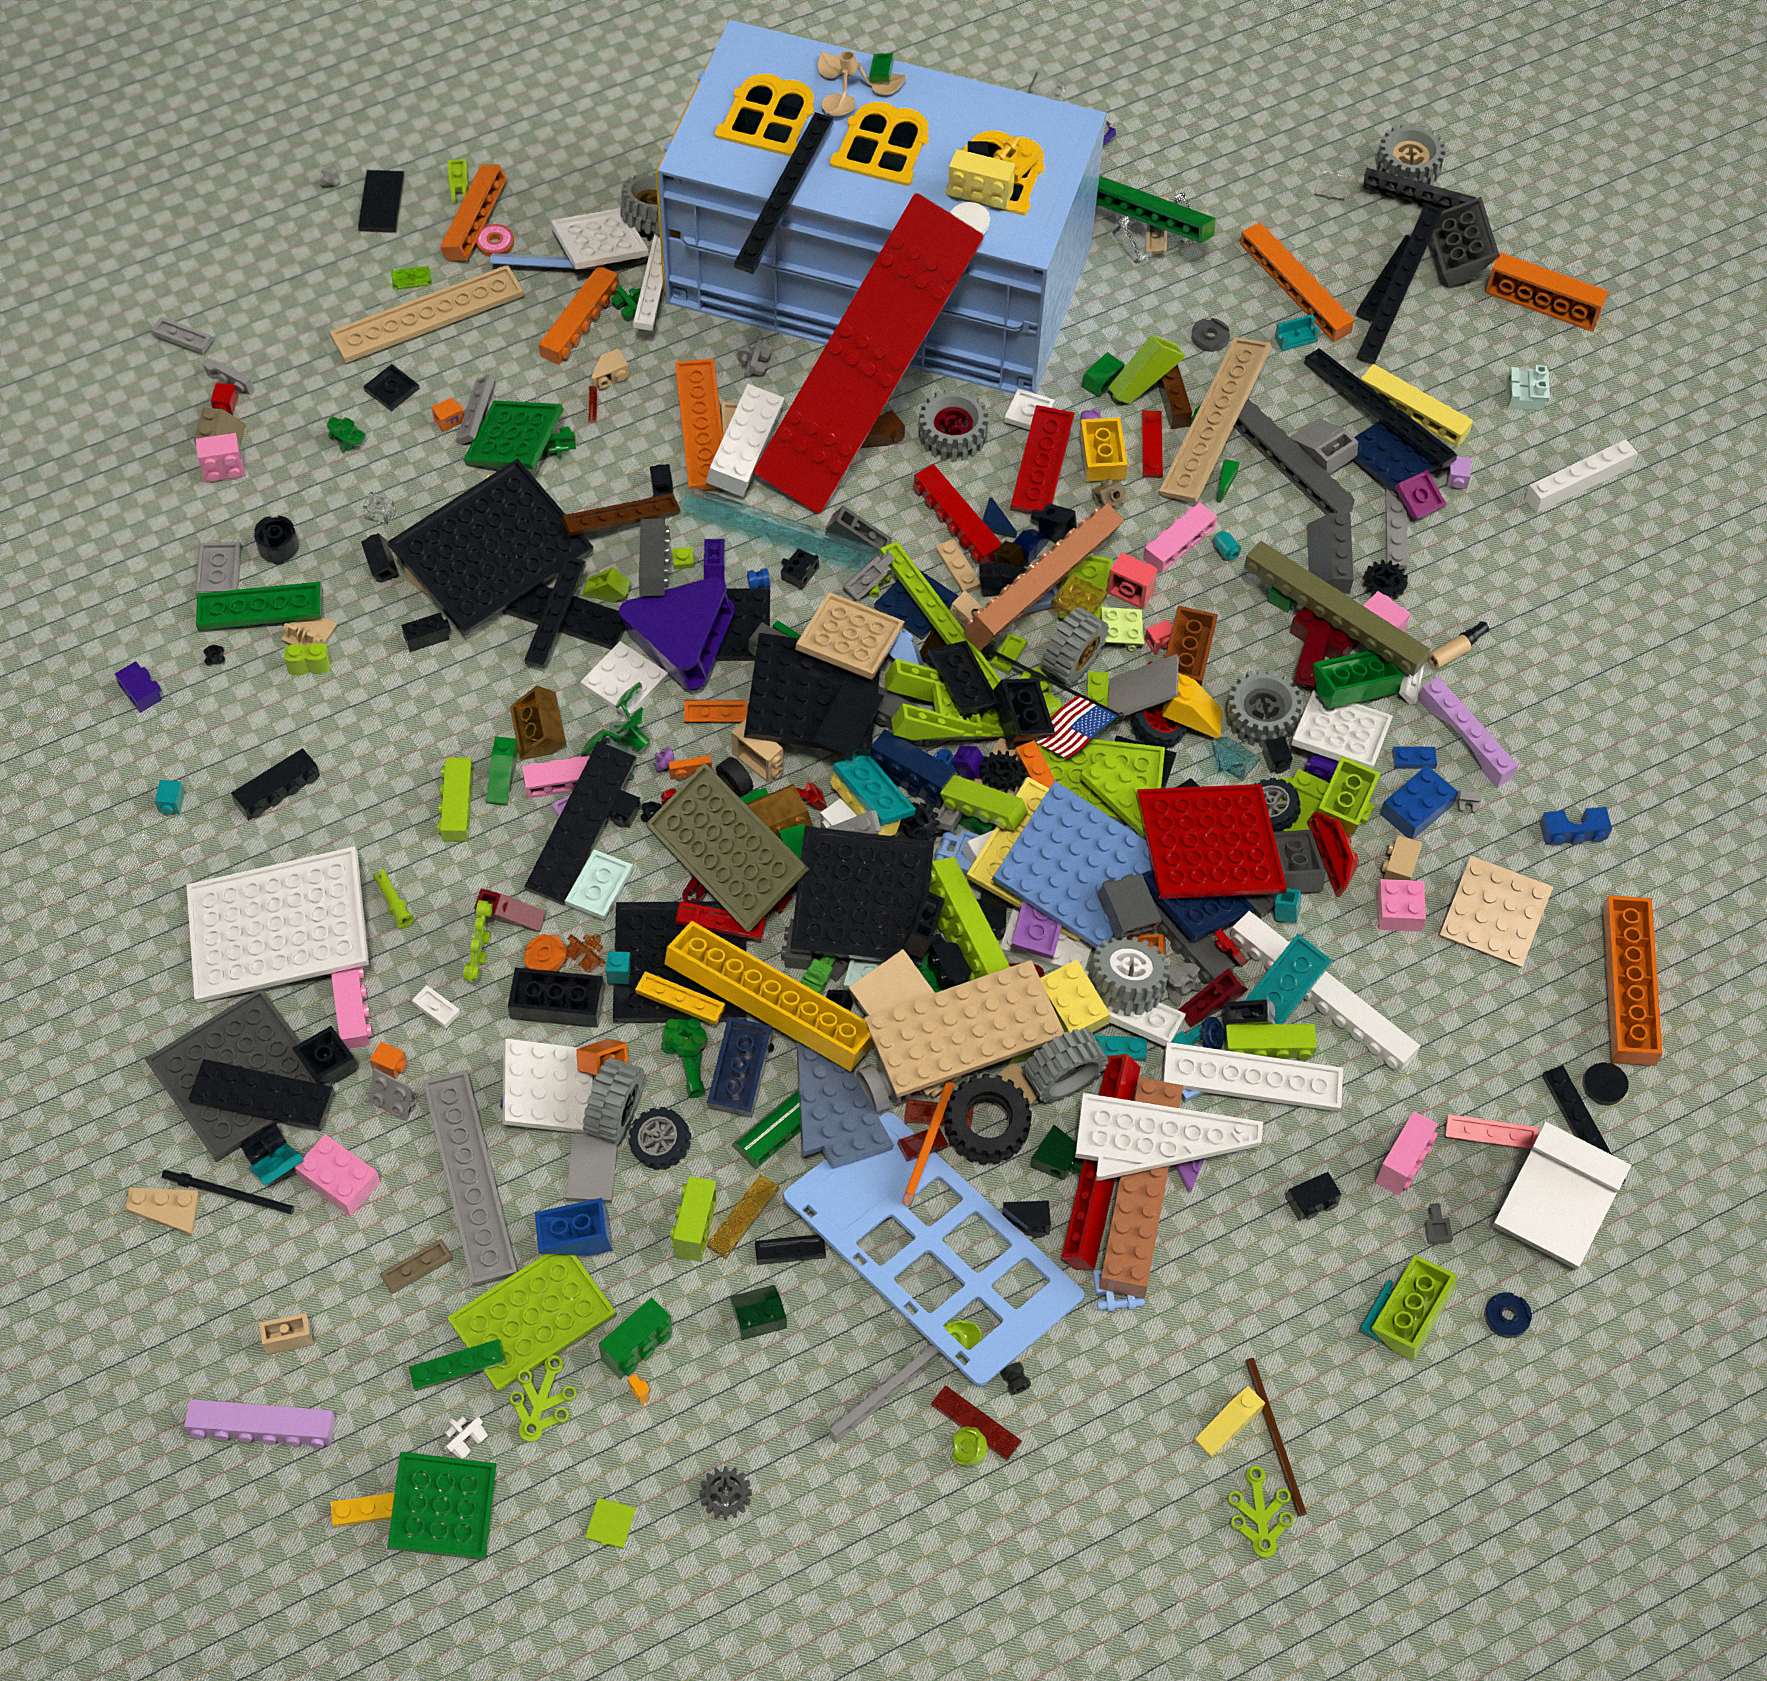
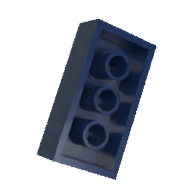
M884 729L871 745L870 756L872 759L875 760L896 786L904 788L912 796L923 799L929 806L941 809L944 801L940 792L953 775H956V770Z
M728 1017L707 1100L709 1109L750 1118L753 1117L773 1034L772 1026Z

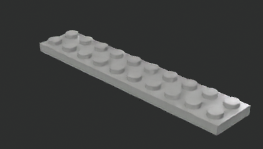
M463 1070L423 1080L472 1287L509 1278L517 1272L468 1072Z

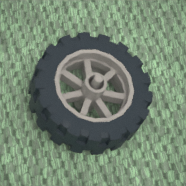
M1270 778V780H1260L1258 784H1262L1273 832L1284 831L1283 829L1290 828L1292 823L1298 820V814L1301 812V803L1296 788L1294 789L1293 785L1290 782L1286 783L1284 779L1276 780V778ZM1281 797L1286 800V801L1278 802Z
M660 1107V1109L651 1108L648 1112H642L639 1119L636 1118L634 1120V1126L629 1130L630 1138H628V1142L631 1146V1152L646 1167H652L655 1170H660V1168L668 1169L673 1164L677 1165L679 1160L686 1156V1150L690 1148L691 1144L689 1142L691 1132L684 1119L674 1110H668L666 1107ZM660 1124H668L661 1132ZM656 1126V1130H654L653 1132L649 1131L651 1128ZM673 1128L675 1136H666ZM646 1135L652 1137L651 1140L645 1142ZM668 1141H674L669 1148L667 1146ZM655 1144L653 1153L649 1152L646 1149L647 1147ZM660 1147L666 1149L664 1152L658 1153Z

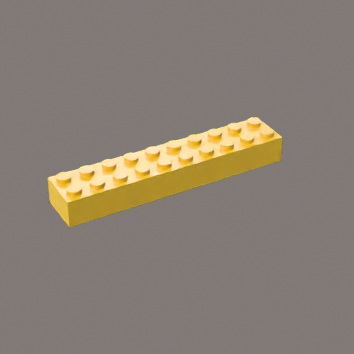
M693 921L667 946L665 965L850 1072L874 1045L863 1018Z

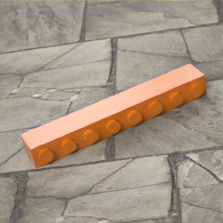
M1259 222L1242 231L1240 245L1307 315L1313 314L1315 317L1314 323L1332 342L1352 332L1354 319L1351 314L1341 307L1340 303L1317 282L1316 278L1294 258L1291 252H1288L1282 243L1270 233L1268 228Z

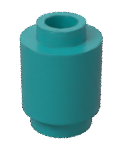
M1220 531L1214 536V546L1225 560H1234L1240 555L1241 546L1230 533Z

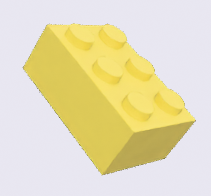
M956 149L949 166L948 195L1007 209L1013 193L1015 163Z
M1078 960L1040 978L1064 1033H1071L1074 1029L1080 1031L1082 1028L1089 1029L1092 1033L1110 1023L1108 1009Z

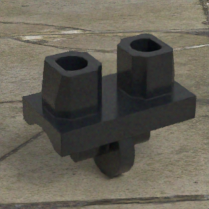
M273 1123L263 1128L254 1137L244 1140L240 1148L249 1163L254 1165L267 1155L269 1157L273 1156V1151L287 1142L278 1126Z

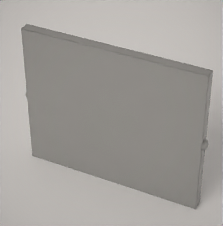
M1175 654L1110 678L1108 708L1118 713L1123 712L1124 716L1178 697L1179 656Z

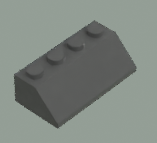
M1329 513L1307 524L1308 569L1311 573L1342 593L1350 594L1354 580L1351 515L1346 513Z

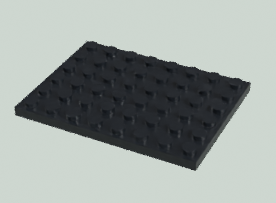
M518 458L388 541L390 549L463 635L477 628L557 575L566 556L581 559L593 551L594 548L583 534L568 536L561 520L563 515L566 514Z

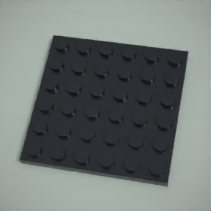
M759 633L744 737L818 748L812 745L813 740L845 680L878 693L881 666L874 678L869 679L795 650L799 638ZM875 717L855 754L870 756Z
M805 826L801 861L809 870L798 880L790 951L885 962L900 952L924 890H930L934 841ZM906 952L915 966H922L921 958Z
M718 901L687 902L726 910ZM616 902L615 952H630L631 972L629 984H614L613 1022H667L669 1019L689 1020L691 1018H695L700 1022H706L636 994L635 989L644 972L725 1003V1009L718 1022H727L728 1017L746 1020L745 1010L665 965L667 946L686 927L675 924L680 902ZM710 931L746 952L747 938Z

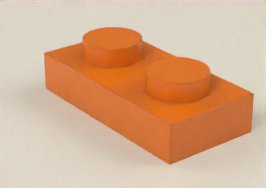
M710 755L668 762L670 780H682L686 777H691L704 762L712 769Z

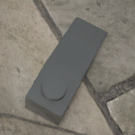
M844 505L832 514L825 528L826 531L841 541L878 554L880 548L889 545L892 540L891 537Z

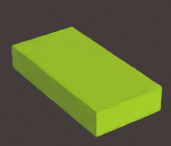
M1009 633L998 652L1018 661L1027 646V640ZM997 656L991 661L992 668L1008 675L1014 667L1013 664Z

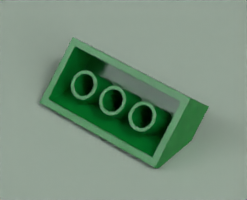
M1371 650L1314 662L1313 664L1317 694L1328 709L1397 694L1404 678L1403 673L1396 665L1386 661L1382 656Z

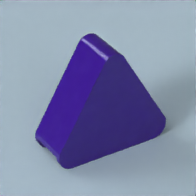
M711 577L667 589L663 596H641L627 600L621 604L619 614L630 638L686 690L694 691L703 687L708 679L734 615L735 607L733 602L728 599L726 594L727 586L724 580L719 577Z

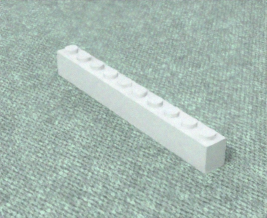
M1250 911L1232 927L1230 935L1235 945L1244 948L1253 959L1259 960L1264 964L1267 970L1271 968L1290 943ZM1324 972L1305 996V1000H1309L1321 1013L1331 1017L1337 1026L1346 1029L1355 1040L1365 1044L1371 1053L1380 1056L1390 1068L1396 1069L1401 1073L1417 1056L1420 1048L1418 1043L1328 972Z

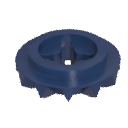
M1207 1017L1201 1023L1202 1029H1200L1202 1035L1200 1039L1203 1040V1047L1220 1050L1224 1043V1029L1216 1017Z

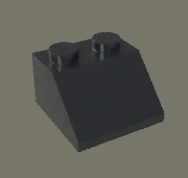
M332 1026L292 1048L316 1083L339 1082L357 1071L354 1056Z

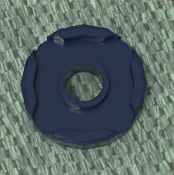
M1503 1292L1493 1296L1485 1308V1321L1490 1330L1498 1336L1507 1339L1517 1338L1524 1334L1532 1320L1531 1308L1526 1300L1522 1297L1519 1298L1511 1292ZM1504 1310L1511 1311L1514 1314V1319L1508 1320L1504 1318L1502 1312Z

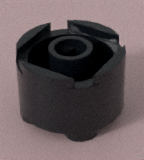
M279 515L274 518L268 516L256 524L254 538L258 552L263 559L280 565L296 553L299 545L291 520Z

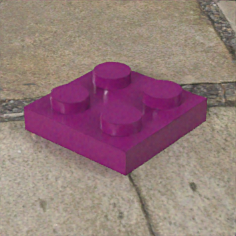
M1428 470L1395 486L1413 521L1447 505Z

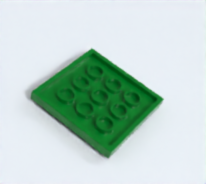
M494 400L463 461L466 465L505 467L518 458L526 469H534L564 410L562 405Z
M400 1452L387 1549L485 1560L497 1463Z

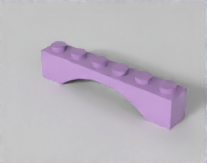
M1439 677L1423 685L1418 700L1430 714L1446 721L1463 737L1474 752L1483 773L1497 788L1512 780L1518 764Z

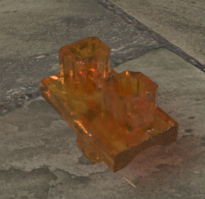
M573 934L567 938L571 941L566 948L567 955L576 960L581 952H584L586 956L579 965L589 973L597 965L602 967L606 963L593 951L596 949L600 952L603 949V946L599 944L601 936L598 934L593 936L585 934L583 939L586 941V944Z

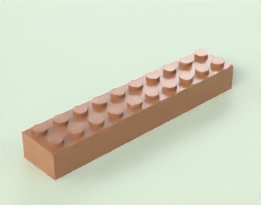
M1109 503L1103 508L1098 506L1091 513V516L1084 518L1076 529L1070 530L1063 540L1060 539L1050 551L1047 550L1039 558V561L1033 562L1024 574L1018 575L1013 580V583L1011 585L1008 584L1002 589L997 597L994 596L986 604L987 606L980 608L973 615V618L966 623L968 628L963 634L981 651L1106 542L1125 520Z
M1139 1077L1134 1101L1180 1108L1184 1085ZM1169 1166L1120 1176L1099 1289L1145 1299Z

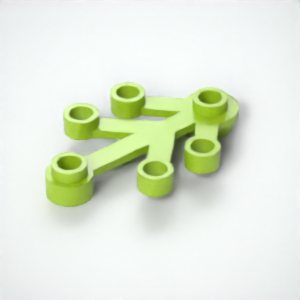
M479 900L476 908L475 939L473 938L471 941L470 963L465 964L463 980L471 984L479 978V965H485L487 960V952H483L481 949L483 944H489L491 940V931L484 930L486 917H491L493 908L492 904H489L488 901Z
M557 1355L549 1356L543 1364L546 1374L538 1395L531 1382L532 1374L529 1370L523 1369L517 1375V1382L522 1385L533 1408L531 1416H529L523 1405L524 1395L521 1392L514 1391L509 1397V1403L515 1408L521 1421L518 1428L519 1435L526 1442L537 1441L542 1435V1430L557 1423H565L569 1417V1413L565 1408H558L554 1415L539 1420L543 1411L565 1401L571 1402L576 1396V1389L572 1386H566L561 1393L547 1398L555 1375L561 1372L564 1365L563 1360ZM556 1361L558 1367H552L550 1362ZM526 1374L528 1376V1380L523 1381L520 1378V1375ZM565 1391H571L573 1396L567 1397ZM518 1396L520 1398V1402H514L512 1397ZM557 1413H564L565 1418L559 1419ZM533 1426L535 1432L529 1433L527 1427Z
M1252 1466L1247 1470L1245 1480L1248 1485L1252 1486L1255 1510L1243 1501V1496L1238 1491H1233L1229 1494L1228 1504L1233 1508H1237L1257 1525L1258 1533L1246 1525V1520L1242 1515L1233 1516L1230 1525L1233 1530L1241 1532L1253 1542V1550L1257 1556L1270 1558L1277 1550L1276 1540L1285 1529L1292 1526L1294 1517L1289 1512H1283L1278 1519L1279 1523L1269 1534L1267 1523L1283 1505L1289 1502L1291 1494L1287 1489H1279L1275 1499L1265 1510L1262 1488L1266 1477L1265 1471L1259 1466ZM1252 1472H1258L1260 1477L1254 1478ZM1279 1494H1285L1287 1499L1281 1500ZM1233 1496L1238 1497V1498H1239V1502H1238V1503H1234V1502L1231 1500V1497H1233ZM1288 1517L1290 1519V1523H1284L1282 1521V1518ZM1240 1520L1242 1526H1236L1234 1521ZM1267 1542L1269 1544V1548H1263L1261 1546V1543Z

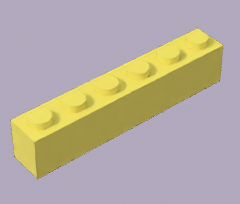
M1373 364L1362 376L1361 381L1396 408L1401 409L1426 430L1450 444L1458 447L1470 433L1473 423L1472 419L1406 383L1399 377L1390 374L1383 368Z

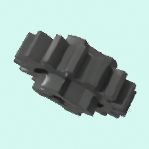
M724 1466L723 1472L714 1468L715 1475L712 1476L707 1473L706 1478L708 1482L701 1481L703 1489L699 1490V1495L704 1497L701 1500V1505H708L706 1512L709 1514L714 1511L716 1519L720 1514L723 1515L724 1520L728 1519L729 1514L737 1518V1511L739 1510L744 1513V1504L750 1505V1499L748 1498L752 1496V1489H748L750 1481H743L745 1473L742 1472L737 1475V1468L735 1467L731 1472L728 1471L727 1466ZM730 1480L735 1481L738 1485H734ZM725 1485H727L728 1496L726 1501H724L723 1490H725ZM713 1501H717L721 1505V1507L716 1505Z

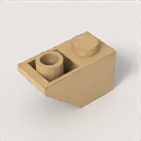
M619 349L600 356L592 374L594 391L604 389L609 385L630 377L629 364Z

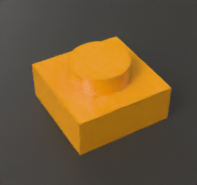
M636 1373L627 1378L628 1386L639 1404L643 1405L649 1401L648 1392L650 1389L644 1379L639 1380Z

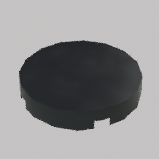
M1601 1062L1594 1064L1588 1068L1583 1078L1585 1093L1589 1098L1594 1099V1102L1601 1105L1617 1104L1628 1091L1629 1081L1626 1074L1620 1067L1612 1063Z

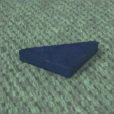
M989 497L982 521L993 533L1016 538V529L994 499Z

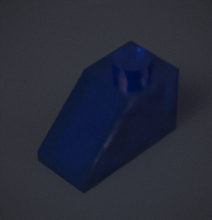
M1035 529L1023 530L1013 543L1022 547L1027 563L1026 567L1031 564L1047 545L1050 538Z

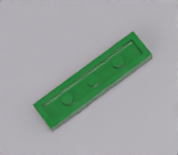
M496 1339L409 1366L413 1389L418 1391L506 1364L501 1340Z

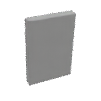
M241 542L199 544L195 586L196 597L197 593L238 589Z
M572 1135L566 1201L584 1202L602 1198L604 1203H612L617 1143L595 1136Z

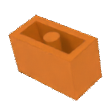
M605 1039L576 1049L577 1071L597 1075L600 1072L601 1066H604L605 1060H608L609 1057L628 1063L626 1042Z

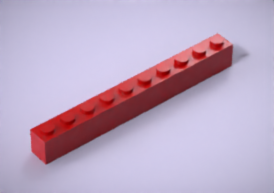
M1128 1054L1108 1056V1065H1106L1107 1068L1104 1072L1099 1096L1133 1101L1141 1067ZM1084 1159L1061 1256L1075 1270H1090L1096 1267L1116 1179L1114 1177L1097 1181L1098 1161Z

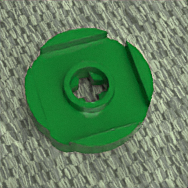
M695 1018L689 1020L669 1019L663 1029L662 1042L669 1050L670 1047L676 1050L678 1055L695 1056L700 1053L701 1049H704L707 1034L700 1026V1021Z

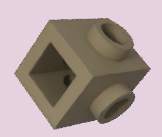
M1106 479L1101 482L1100 486L1091 489L1097 507L1103 508L1109 503L1114 509L1119 507L1121 502L1126 501V491L1120 481Z

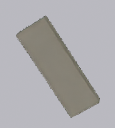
M439 1239L381 1272L380 1276L393 1295L452 1261L453 1257L442 1239Z

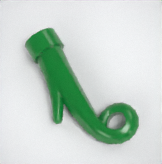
M663 1042L661 1043V1049L665 1053L673 1054L676 1052L673 1048L670 1047L669 1050ZM702 1052L697 1054L695 1060L693 1056H681L689 1098H699L705 1094L704 1084L700 1076Z

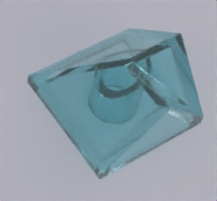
M1228 736L1216 738L1212 741L1218 772L1226 770L1241 781L1246 778L1261 759Z

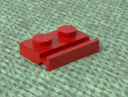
M1221 929L1214 933L1218 939L1215 942L1216 945L1227 957L1231 955L1243 967L1248 960L1240 949L1236 947Z

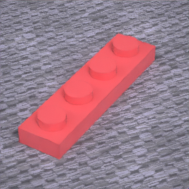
M1448 1114L1445 1137L1532 1150L1538 1137L1539 1127Z

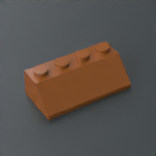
M1178 606L1165 658L1177 654L1179 656L1178 673L1194 679L1202 686L1218 614Z

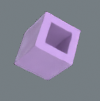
M1457 456L1456 461L1448 466V487L1467 489L1471 472V458Z

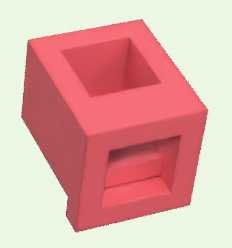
M1168 619L1146 629L1145 641L1154 655L1159 653V649L1168 648L1173 628Z

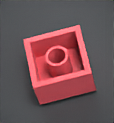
M1121 552L1110 569L1107 593L1143 610L1154 593L1158 569L1151 564L1144 563L1131 555Z

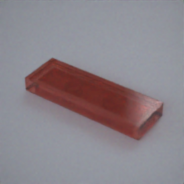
M908 1099L904 1122L930 1125L938 1102ZM972 1106L968 1110L966 1118L967 1124L970 1127V1129L972 1126L974 1107ZM945 1112L940 1123L941 1127H945Z

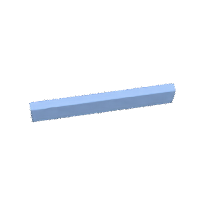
M492 253L490 256L491 264L574 268L569 257ZM604 264L601 267L606 268L607 264ZM597 266L587 267L585 269H596Z

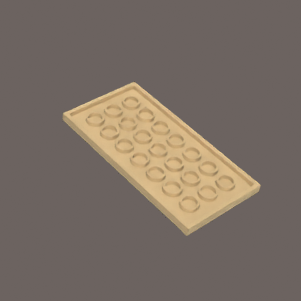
M1032 960L865 1017V1024L897 1098L1038 1049L1046 1042L1048 1044L1052 1042V1039L1056 1036L1058 1038L1061 1037L1064 1033Z

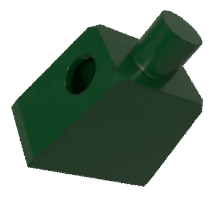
M1053 1125L1032 1156L1030 1167L1065 1180L1070 1171L1081 1175L1083 1161L1075 1158L1077 1142Z

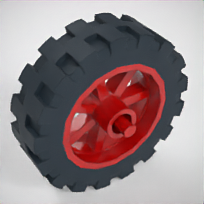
M1164 702L1132 713V729L1136 731V736L1139 739L1142 738L1143 742L1147 745L1149 743L1152 746L1165 747V749L1168 746L1170 748L1174 747L1176 743L1178 744L1187 731V726L1162 716Z

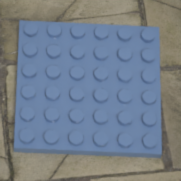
M1054 781L991 880L1097 949L1098 946L1101 947L1103 941L1109 942L1113 935V930L1097 895V892L1102 887V883L1110 879L1115 881L1121 880V878L1129 874L1134 876L1152 870V865L1145 839Z

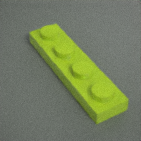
M1299 768L1291 781L1294 789L1296 788L1298 792L1322 801L1329 786L1328 782ZM1368 802L1360 823L1366 825L1375 807L1374 804Z

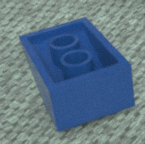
M602 1198L534 1212L539 1253L590 1256L613 1251L609 1215Z

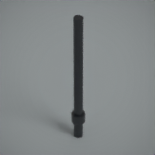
M165 1169L162 1172L163 1179L177 1182L179 1186L186 1188L189 1186L290 1215L294 1212L293 1205L197 1179L188 1173L182 1172L179 1174Z

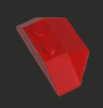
M1313 812L1307 823L1312 831L1336 897H1340L1348 887L1359 865V859L1351 846L1350 835L1346 833L1340 820L1322 813Z

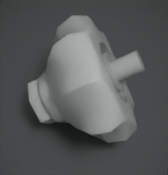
M331 166L327 172L323 169L320 171L324 174L319 181L320 185L336 186L340 181L335 166Z

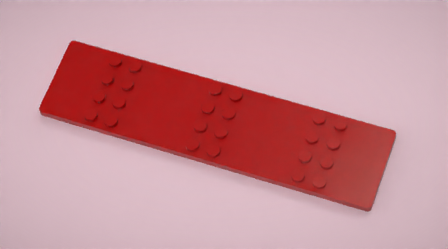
M915 193L912 196L755 466L754 473L814 512L821 513L984 240L985 236L982 232L920 193Z

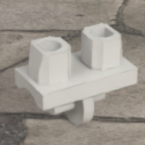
M463 1416L457 1422L450 1418L447 1421L450 1428L445 1434L448 1438L455 1433L457 1436L443 1449L447 1453L452 1452L458 1459H463L468 1455L471 1450L463 1442L464 1439L470 1436L478 1445L488 1436L481 1426L483 1421L479 1417L474 1419L464 1430L461 1427L467 1420Z

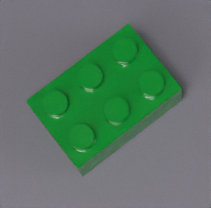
M651 1297L598 1343L601 1361L620 1380L625 1375H631L636 1370L637 1364L642 1360H648L653 1355L655 1348L660 1344H666L672 1337L671 1316Z

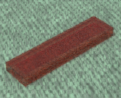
M946 1385L931 1403L932 1407L961 1428L966 1426L977 1428L985 1436L988 1448L1006 1461L1011 1458L1022 1443V1440Z

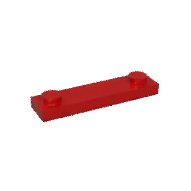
M1142 410V477L1162 478V411Z
M680 901L675 924L687 926L693 921L709 931L761 941L766 919L762 918L748 932L726 910Z

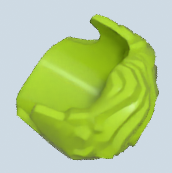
M950 1320L943 1326L967 1350L972 1349L982 1340L981 1330L974 1322ZM960 1353L956 1356L957 1359L963 1357Z
M962 1427L953 1435L954 1452L951 1458L962 1466L973 1467L979 1465L985 1459L988 1448L987 1441L977 1428Z

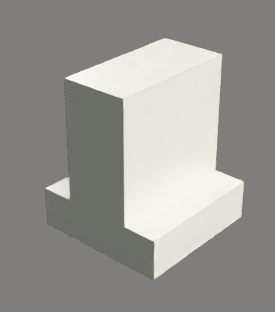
M1545 1122L1493 1227L1577 1270L1631 1165Z

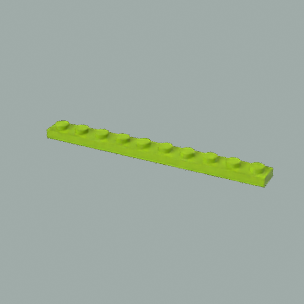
M898 541L880 548L879 554L881 556L887 551L894 556L895 560L888 566L946 644L967 641L992 689H994L1001 681L1000 677L982 653L963 634L964 629Z

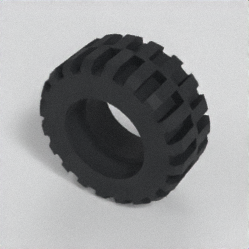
M983 1074L982 1078H977V1076L970 1077L969 1082L963 1081L959 1084L958 1089L952 1092L950 1100L947 1102L944 1122L945 1133L949 1136L948 1141L951 1146L957 1148L956 1152L960 1156L965 1154L967 1160L971 1162L975 1159L979 1160L980 1164L986 1165L987 1162L992 1161L994 1165L999 1164L1002 1159L1007 1161L1012 1158V1154H1017L1021 1150L1023 1143L1027 1140L1032 1119V1111L1029 1110V1100L1023 1097L1024 1092L1020 1087L1017 1089L1014 1087L1013 1081L1010 1079L1007 1082L1003 1081V1076L996 1075V1078H990V1074ZM984 1101L1000 1105L1009 1116L1007 1130L997 1137L987 1138L977 1135L967 1124V1113L971 1106Z

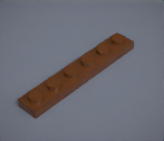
M672 493L563 515L561 520L568 536L638 523L641 522V519H657L677 515L680 512V508Z

